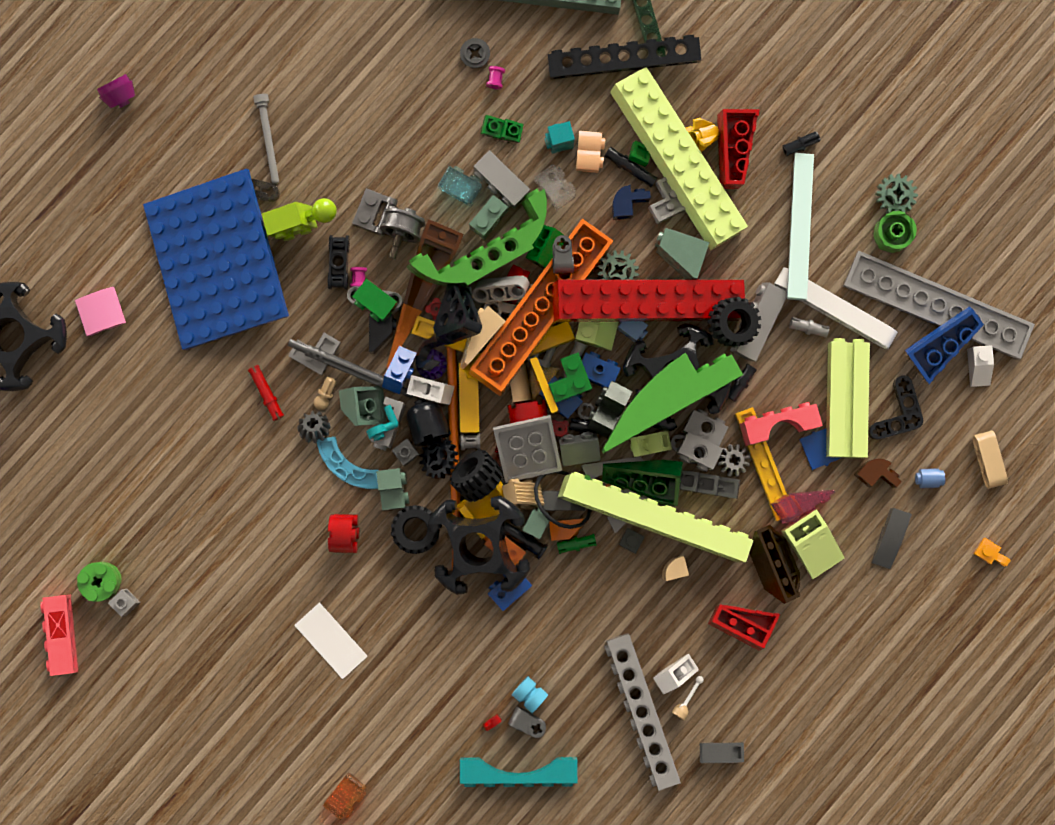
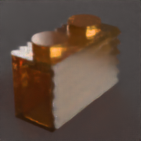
M348 772L324 802L323 806L340 820L344 816L348 818L354 810L352 805L355 801L360 803L367 794L364 792L366 785Z

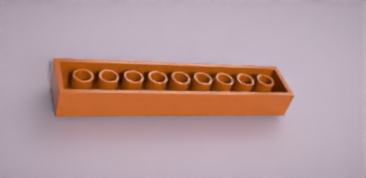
M584 219L579 222L569 236L572 243L574 273L554 274L552 258L470 368L469 374L499 396L503 394L555 323L552 283L557 280H587L612 246L613 240Z

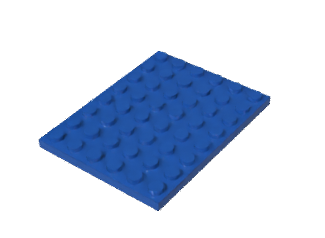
M243 169L143 204L182 350L197 347L289 317L248 169Z

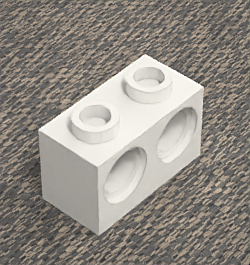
M411 375L406 394L450 405L455 386Z

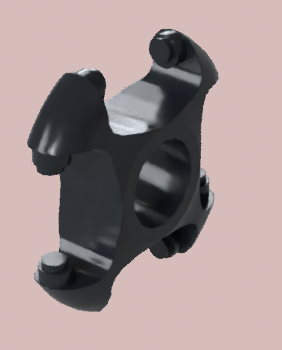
M22 282L0 283V298L4 297L0 304V332L8 323L16 321L20 322L25 333L24 341L16 350L5 352L0 346V363L6 371V378L0 377V391L29 389L33 380L28 375L20 377V372L31 355L49 340H54L51 343V349L57 354L66 348L67 329L63 317L54 314L50 319L52 328L45 330L34 324L18 305L17 298L18 296L25 297L30 292L29 287Z
M684 323L677 327L679 336H683V338L688 337L687 345L670 355L644 358L641 354L645 353V349H647L644 340L636 341L626 355L622 370L624 375L629 377L635 374L637 370L635 365L642 367L650 380H652L662 371L665 365L673 362L684 353L687 354L695 370H698L700 367L697 359L696 343L700 342L701 346L709 347L714 345L713 337L700 327ZM730 383L706 396L712 399L707 406L710 415L720 413L730 394ZM668 417L653 427L669 432L675 430L677 425L674 419Z
M502 496L491 498V507L500 512V514L481 519L457 517L453 514L457 510L456 500L444 501L428 521L430 532L440 531V528L444 525L451 540L453 570L448 571V568L444 567V565H437L434 569L436 579L449 591L456 595L467 593V584L464 581H460V576L477 572L505 575L507 578L501 581V589L505 592L513 591L527 576L530 570L528 560H519V563L514 565L506 546V519H511V523L514 526L524 525V514L508 499ZM477 532L487 536L493 545V555L487 558H480L471 554L465 543L466 535Z

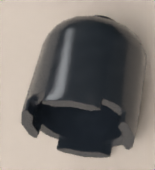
M420 399L415 401V405L408 410L406 416L415 446L427 445L426 441L432 442V438H447L451 435L443 411L437 402Z

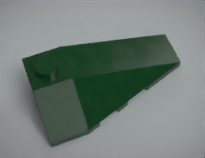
M650 460L603 464L602 481L619 487L622 490L629 489L634 491L640 497L643 495L657 501L658 504L678 507L683 462Z

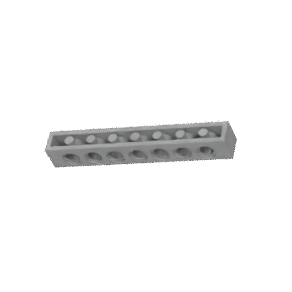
M629 633L606 640L607 645L604 647L607 656H612L614 662L611 664L614 675L618 674L620 679L617 685L620 693L625 694L626 701L623 702L626 711H631L633 717L630 720L633 731H638L639 738H636L640 750L644 749L646 755L643 757L646 768L650 767L652 775L649 776L652 786H657V789L660 791L681 783ZM620 651L627 653L625 661L617 660V654ZM628 669L634 673L633 678L630 680H626L623 677V673ZM633 688H638L640 690L639 697L631 698L630 691ZM639 707L646 708V714L643 717L636 715V710ZM647 725L653 727V732L650 735L643 734V728ZM652 744L659 745V751L656 754L649 752V747ZM658 763L666 765L663 772L656 771L655 768Z

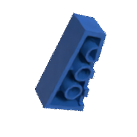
M969 306L907 348L905 352L927 383L930 384L935 376L946 367V364L959 353V350L970 341L984 324L976 312Z

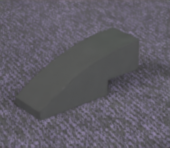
M890 508L871 563L891 569L912 514Z

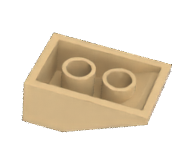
M489 306L485 310L480 308L477 312L482 323V330L478 335L467 338L460 365L461 369H464L506 322Z

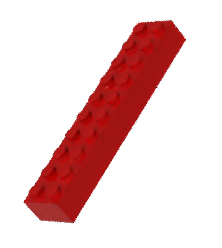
M557 280L552 283L554 322L708 321V319H711L709 312L714 311L712 307L718 304L720 300L734 297L745 298L744 280ZM734 310L727 318V321L741 320L740 315Z

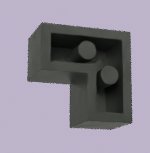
M611 381L609 387L604 386L595 404L598 408L596 411L592 410L588 421H590L588 429L608 439L632 391Z

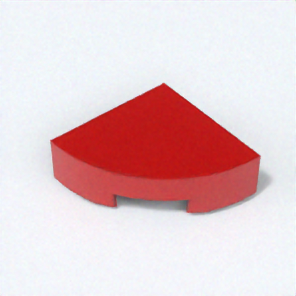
M495 714L483 724V727L486 731H489L499 724L502 719L498 714Z

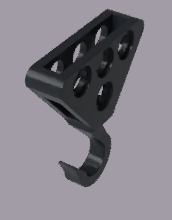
M447 284L433 327L434 335L425 340L418 349L416 355V366L418 368L430 371L441 363L434 359L427 360L428 354L433 348L453 344L478 335L481 332L482 323L467 287L460 284Z

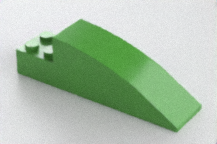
M686 353L671 362L636 395L624 410L601 450L602 453L608 452L741 377L743 373L732 354L729 356L723 354L712 361L713 365L709 366L707 363L698 368V370H695Z

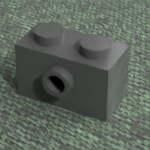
M587 431L581 435L567 434L558 438L563 466L601 461L599 441L595 432Z

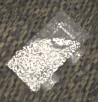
M552 164L535 176V182L541 190L545 189L547 199L558 211L575 198L576 189L571 182H566L562 169L560 167L556 168Z

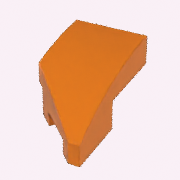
M585 518L561 520L558 522L574 525L580 523ZM549 522L551 541L572 539L578 535L582 527L568 529Z

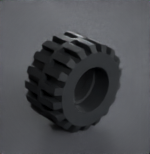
M734 297L720 300L718 304L712 307L714 311L709 312L711 319H708L707 324H711V327L708 329L709 332L714 333L711 336L714 339H718L717 342L724 344V346L747 345V342L754 340L753 336L759 334L757 329H761V324H758V320H761V316L757 315L759 313L758 308H753L755 304L748 302L746 298ZM733 310L740 315L742 321L741 328L737 333L731 332L727 325V318Z
M485 450L473 451L461 459L455 466L456 469L451 473L450 484L465 500L475 502L483 499L496 488L502 477L503 470Z
M413 505L405 507L398 512L391 524V536L398 548L407 553L420 554L430 550L436 544L440 531L430 532L428 521L433 514L432 511L423 506ZM419 518L425 522L427 533L422 540L412 541L406 537L404 527L410 519Z

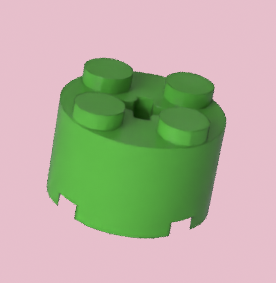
M892 211L876 223L873 233L874 240L881 250L890 253L899 252L912 243L916 236L917 228L914 220L906 215V213Z
M95 562L88 564L80 571L77 576V585L83 597L89 601L99 602L110 599L117 594L122 578L116 566L107 562ZM101 578L102 582L98 585L97 581Z

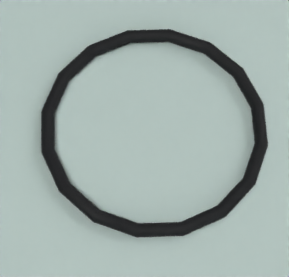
M566 471L554 472V473L562 474V475H569V474H570V473H568V472H566ZM548 474L540 475L534 486V497L543 515L559 527L568 529L582 527L589 520L592 510L588 509L586 518L580 523L568 525L553 519L543 509L538 498V486L540 480Z

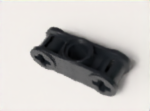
M349 235L345 237L329 236L328 289L344 288L348 290ZM336 259L344 260L341 266L334 265Z

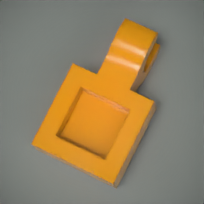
M986 538L981 540L973 553L988 564L996 561L1000 565L1007 567L1011 561L999 553L1001 547Z

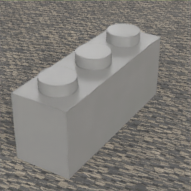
M490 150L473 166L474 175L481 182L484 180L489 184L487 186L488 189L495 195L498 193L502 197L501 201L508 208L511 206L515 209L525 199L524 196L530 193V189Z

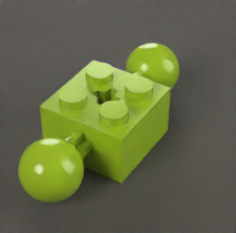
M322 198L317 200L313 207L293 202L262 213L267 237L271 236L275 237V239L288 241L294 239L295 235L309 234L312 232V229L318 228L316 220L321 223L331 222L336 216L337 208L333 201Z

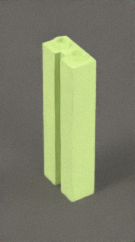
M834 338V341L828 343L826 457L868 458L870 343L864 342V339H853V343L845 342L844 338Z

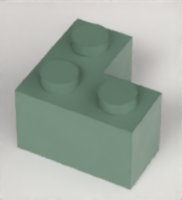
M400 468L376 471L382 510L405 508L406 504H409L408 492L404 491V485L407 484L406 473L402 472Z

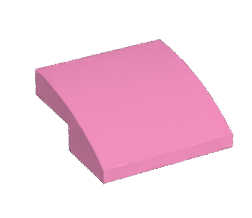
M114 287L106 288L75 300L86 336H92L106 329H113L126 323Z

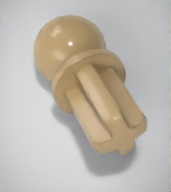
M326 377L322 388L318 390L320 395L314 399L316 409L325 410L329 406L328 398H332V392L336 385L334 378Z

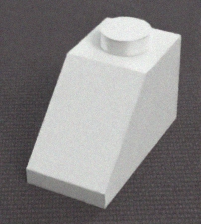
M976 346L967 349L970 387L990 386L994 367L992 346Z
M687 654L663 669L653 679L662 693L666 694L680 687L699 669L691 656Z

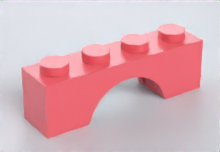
M809 402L799 404L797 409L792 410L790 406L780 409L781 413L774 414V411L763 413V417L756 419V415L744 418L745 422L740 424L745 446L769 440L770 431L777 422L789 423L799 433L823 426L817 404L810 405Z

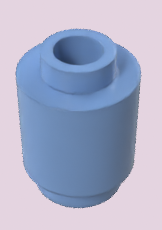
M919 469L918 473L915 474L916 485H919L920 488H939L944 486L945 473L939 469Z

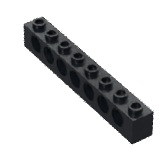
M685 35L683 39L677 40L675 37L664 38V41L657 42V39L645 40V43L638 44V41L627 42L625 46L613 43L608 44L607 48H600L599 45L590 46L589 50L571 48L570 52L553 50L551 54H548L550 80L640 70L645 67L649 69L700 63L699 37ZM683 46L686 49V53L679 55L676 53L675 48ZM659 48H664L667 51V55L660 57L656 51ZM640 50H645L648 53V57L640 59L637 53ZM626 52L629 55V59L621 61L619 54ZM607 54L611 60L608 63H602L600 56ZM588 56L592 62L586 66L581 63V59ZM566 58L573 61L572 66L569 68L562 65L563 60Z

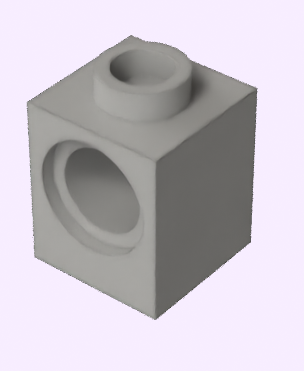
M121 589L108 602L121 617L127 616L140 603L128 589Z

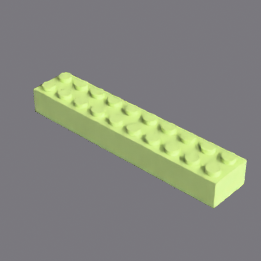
M645 67L616 83L610 93L641 142L645 145L658 169L666 177L667 183L675 191L679 202L685 207L686 213L704 241L710 242L709 249L713 250L742 233L748 225L648 68Z
M577 472L564 477L557 498L734 562L747 561L753 540L748 538V534L739 531L732 533L730 532L731 528L723 525L713 526V522L707 519L696 520L693 514L687 512L677 513L676 508L668 505L658 506V502L652 499L641 500L638 494L632 492L622 493V489L613 485L603 486L604 482L597 479L586 480L584 479L585 475Z

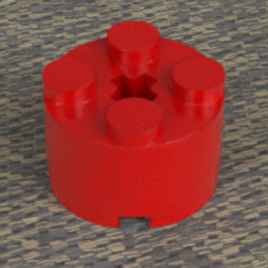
M542 399L540 404H538L537 400L515 403V408H512L511 404L507 405L510 423L547 416L546 400Z
M330 515L328 523L329 552H358V542H356V539L360 538V527H356L359 522L358 515Z

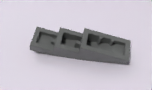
M682 470L680 490L738 499L741 480Z

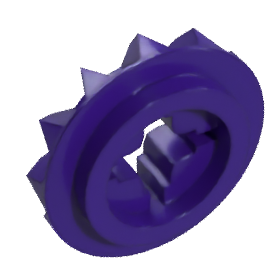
M435 349L429 352L427 360L432 359L433 356L434 360L441 362L438 364L440 366L434 367L431 372L417 367L419 374L430 380L441 377L447 368L445 356Z

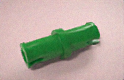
M594 534L579 538L575 536L571 540L557 542L559 554L574 550L578 552L583 548L597 546Z

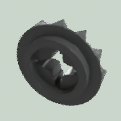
M472 38L463 43L460 49V57L465 66H469L472 69L481 68L489 60L490 49L485 41ZM470 50H479L480 58L475 56L471 59L472 53Z

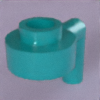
M391 405L384 407L389 423L380 424L367 430L366 433L369 439L378 441L385 437L384 434L387 431L399 426Z

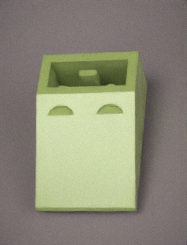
M817 509L810 511L781 530L812 579L845 559Z

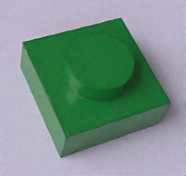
M634 141L631 146L629 160L645 167L649 163L650 153L644 144Z

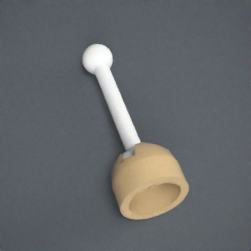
M702 676L696 678V683L685 702L676 705L671 712L684 721L689 713L687 704L699 684L704 681Z

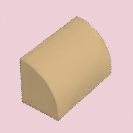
M526 363L510 383L513 404L532 401Z
M678 556L666 563L662 572L663 581L689 576L685 557Z

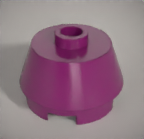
M126 74L97 89L99 98L110 108L117 105L121 108L130 103L128 99L135 96L133 81Z

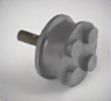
M389 206L385 210L386 219L380 225V230L394 238L389 258L396 260L398 248H400L402 241L420 242L421 237L419 233L426 222L424 218L416 215V211L405 208V210Z

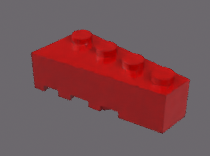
M722 109L717 115V126L719 129V179L724 189H739L745 183L749 155L752 150V141L760 109Z

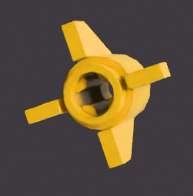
M701 118L693 119V126L686 127L700 152H703L709 145L717 141L719 136L718 127L712 122Z

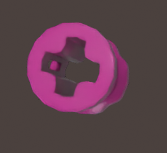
M490 66L489 81L486 83V87L500 90L503 87L501 82L505 69L498 66Z
M351 267L352 283L350 288L360 287L365 281L367 268Z

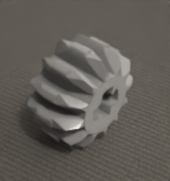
M732 444L728 445V450L723 448L722 452L725 455L721 454L719 457L723 461L718 462L717 465L724 464L721 472H725L728 469L727 476H731L733 471L735 476H739V470L745 473L746 470L743 466L750 465V463L744 461L749 459L750 456H743L746 449L744 448L739 452L740 445L738 444L734 449ZM731 455L738 459V462H735L736 466H734V463L729 462V459L732 458Z

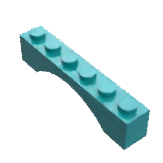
M480 757L460 758V784H464V787H476V784H484V787H495V784H503V787H514L515 784H523V787H533L534 783H542L543 787H553L554 783H562L563 787H572L573 783H578L577 757H557L540 769L523 773L506 772L487 764Z

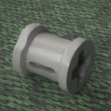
M461 433V450H465V448L481 450L480 433H477V435H464V433Z

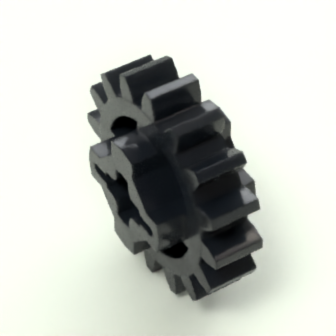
M439 437L432 438V442L426 441L427 447H422L424 453L419 454L420 457H423L419 464L424 465L421 470L426 472V476L434 479H445L446 475H451V469H456L454 462H458L455 459L458 452L454 451L456 445L451 444V440Z

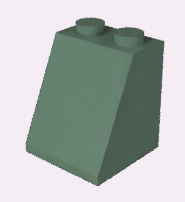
M665 228L663 233H659L655 246L658 247L656 253L685 280H697L710 242Z

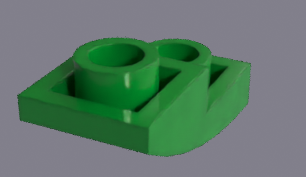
M485 115L480 134L519 143L524 124Z

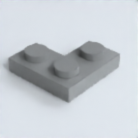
M666 177L658 180L655 185L663 199L648 207L657 224L685 211V207L679 202L675 191L667 183Z
M323 333L316 348L334 355L341 342ZM297 340V342L302 343V344L308 346L307 344L303 343L302 341ZM292 348L288 355L320 375H323L328 366L305 356V353Z

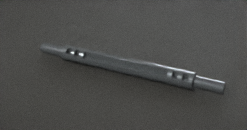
M290 339L287 345L305 353V356L383 388L384 376L311 345L306 346ZM403 387L400 394L412 399L413 395L406 394L408 389Z

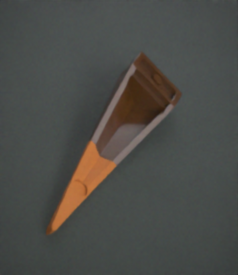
M428 219L421 235L416 256L420 253L422 256L428 254L436 270L439 271L450 264L464 234ZM412 272L386 366L387 369L398 347H402L415 324L417 316H420L437 286L417 277Z

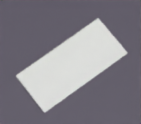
M320 602L294 625L342 679L367 657L365 652Z

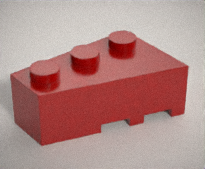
M720 604L715 607L708 625L760 651L765 648L780 614Z

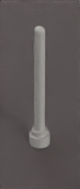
M257 94L253 96L254 104L257 105L260 111L271 181L274 185H277L279 177L267 113L269 96L268 94Z

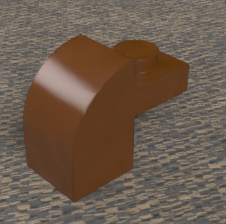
M885 459L869 460L862 464L854 474L867 487H873L879 478L883 479L892 488L898 487L902 482L898 479L899 475L894 470L887 469L891 462Z

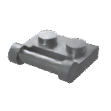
M366 188L352 224L384 236L385 233L380 230V225L385 222V210L389 206H396L398 200ZM382 202L387 203L378 226H374L373 224Z

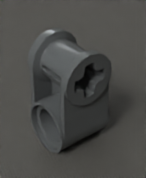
M560 235L555 239L552 247L553 273H574L571 240L565 235ZM559 243H562L563 246H565V248H564V249H561V246H559Z
M516 706L508 722L511 727L525 732L534 738H540L546 730V724L542 719L519 706ZM538 723L541 725L540 729L542 731L538 730L536 733L532 725L536 726Z

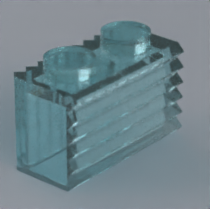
M448 166L438 184V189L472 207L482 189L480 180L473 175L470 177L463 174L464 171L457 166L453 168Z

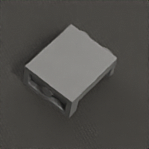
M385 396L384 406L391 405L400 425L406 405L403 402ZM399 426L387 431L383 440L374 441V439H371L370 441L374 443L373 446L384 451L387 448L391 449Z

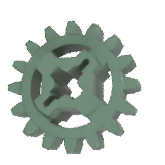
M898 173L894 178L890 174L888 179L884 178L882 180L883 184L877 186L880 191H877L875 195L880 196V198L876 202L882 203L880 209L887 208V214L890 211H902L905 213V209L910 211L912 209L911 205L916 204L914 198L918 197V194L914 193V191L917 189V186L912 187L913 180L908 182L906 175L900 178V173ZM893 183L892 189H886L889 184ZM895 191H897V195H900L898 198L896 194H893ZM902 200H907L905 205L900 206Z
M615 250L613 256L609 253L606 254L607 260L601 259L603 265H598V269L602 270V272L598 273V277H603L602 280H634L633 277L637 278L639 276L635 272L639 269V266L633 265L636 259L630 260V253L624 256V251H621L620 255H617ZM616 259H620V260H623V261H625V262H624V263L617 262ZM607 264H609V267L611 268L608 274H606L605 272ZM615 268L618 270L623 269L621 275L619 273L613 274ZM628 269L631 270V275L629 279L626 276V271Z

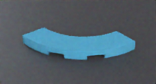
M336 437L324 438V441L317 440V447L323 461L338 478L359 488L378 489L376 471L379 470L363 469L349 462L341 453Z

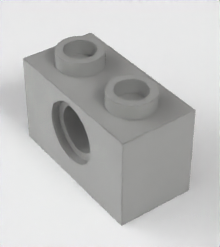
M701 409L693 410L682 432L685 434L690 432L720 446L728 429V426L725 425L726 422L716 417L715 419L707 417L708 413ZM706 422L711 426L709 433L702 431V423Z
M687 432L676 454L680 455V460L686 463L692 461L697 464L698 469L707 472V470L711 471L714 469L723 448ZM695 448L703 450L702 458H697L694 455Z

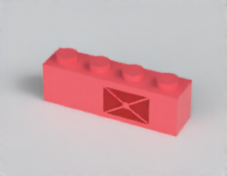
M71 594L45 597L40 607L45 619L42 623L43 632L46 633L47 639L44 642L45 651L48 652V660L46 661L47 671L50 672V676L78 672Z

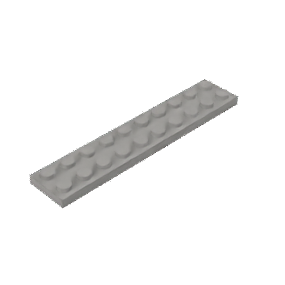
M857 251L843 287L939 327L970 306L984 324L970 340L984 346H992L994 350L1018 360L1023 355L1035 325L861 251Z

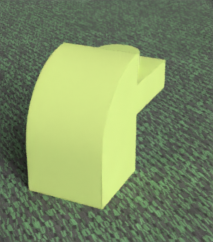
M668 431L630 439V448L634 457L672 450Z

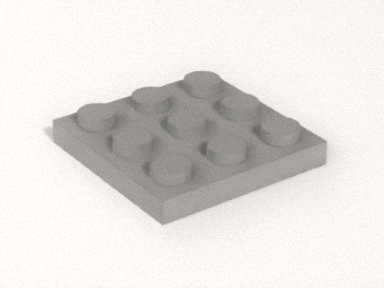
M550 415L493 427L505 483H508L511 479L521 480L562 471Z

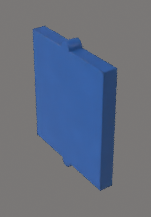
M827 428L818 432L813 431L811 435L799 439L812 470L823 465L828 466L829 463L841 459L839 457H826Z

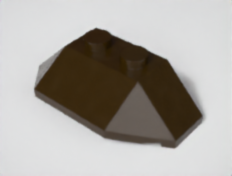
M771 525L754 531L753 543L749 554L764 590L783 604L800 597V572L786 538L773 529Z

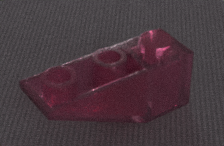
M835 491L789 493L771 503V506L783 524H794L801 519L799 516L803 513L809 514L816 509L815 505L819 503L824 504L831 499L830 496Z

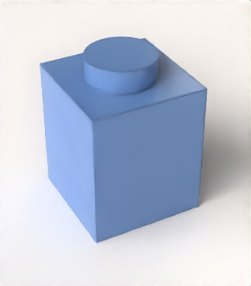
M622 321L617 330L633 342H636L638 339L642 341L648 333L645 330L648 325L643 321Z

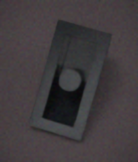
M392 313L385 322L381 320L377 322L369 316L370 354H375L393 336V330H397V318L393 319Z

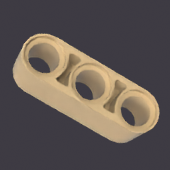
M988 431L973 435L975 452L987 489L1008 484L1006 470L995 433Z

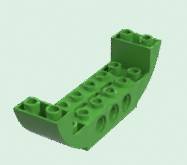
M535 189L524 196L526 200L521 204L530 219L519 225V230L515 227L503 234V239L497 237L487 243V248L484 249L483 246L477 248L470 253L471 257L467 258L465 255L453 262L455 265L453 267L447 265L437 271L428 254L422 256L420 253L409 260L410 264L407 266V269L426 282L442 286L460 284L465 287L534 248L532 244L538 238L546 218L547 199L545 189L540 192L538 189ZM505 244L510 246V251L505 249ZM488 253L494 256L493 261L489 259ZM472 262L477 264V270L472 268Z

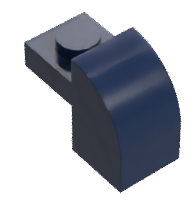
M630 185L618 190L612 203L613 220L632 219V204L649 202L651 199L650 191L635 189L634 192H631Z

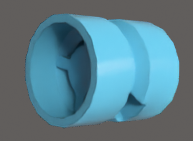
M527 676L515 689L512 696L519 702L524 701L525 708L533 713L546 699L548 694L542 688H536V683Z

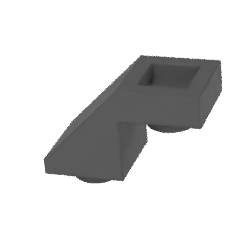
M542 491L543 502L545 503L542 507L545 511H585V507L557 498L560 491Z
M744 742L700 743V763L744 762Z

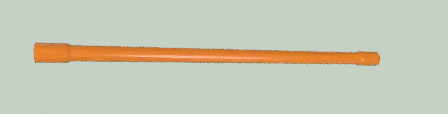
M447 347L448 385L455 386L450 405H448V416L451 432L449 440L452 441L451 444L456 445L454 451L458 452V455L455 456L458 462H454V466L459 463L456 350ZM450 484L451 500H456L457 504L461 502L460 493ZM457 508L453 514L461 517V512ZM452 548V570H453V548Z

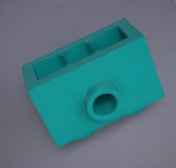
M570 121L554 124L547 128L544 140L546 148L550 149L552 154L574 148L575 138Z

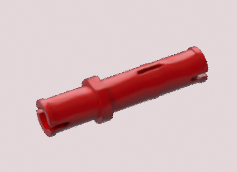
M254 366L256 373L251 367L248 369V372L256 384L264 401L263 404L267 407L273 418L272 420H278L276 413H278L281 419L285 415L281 411L277 403L278 400L273 395L260 366Z

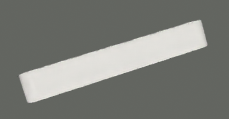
M784 267L774 285L787 292L788 268ZM808 280L807 300L799 301L876 345L889 349L898 333L894 328Z

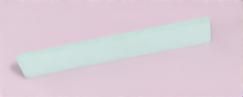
M794 154L787 299L807 300L814 154Z

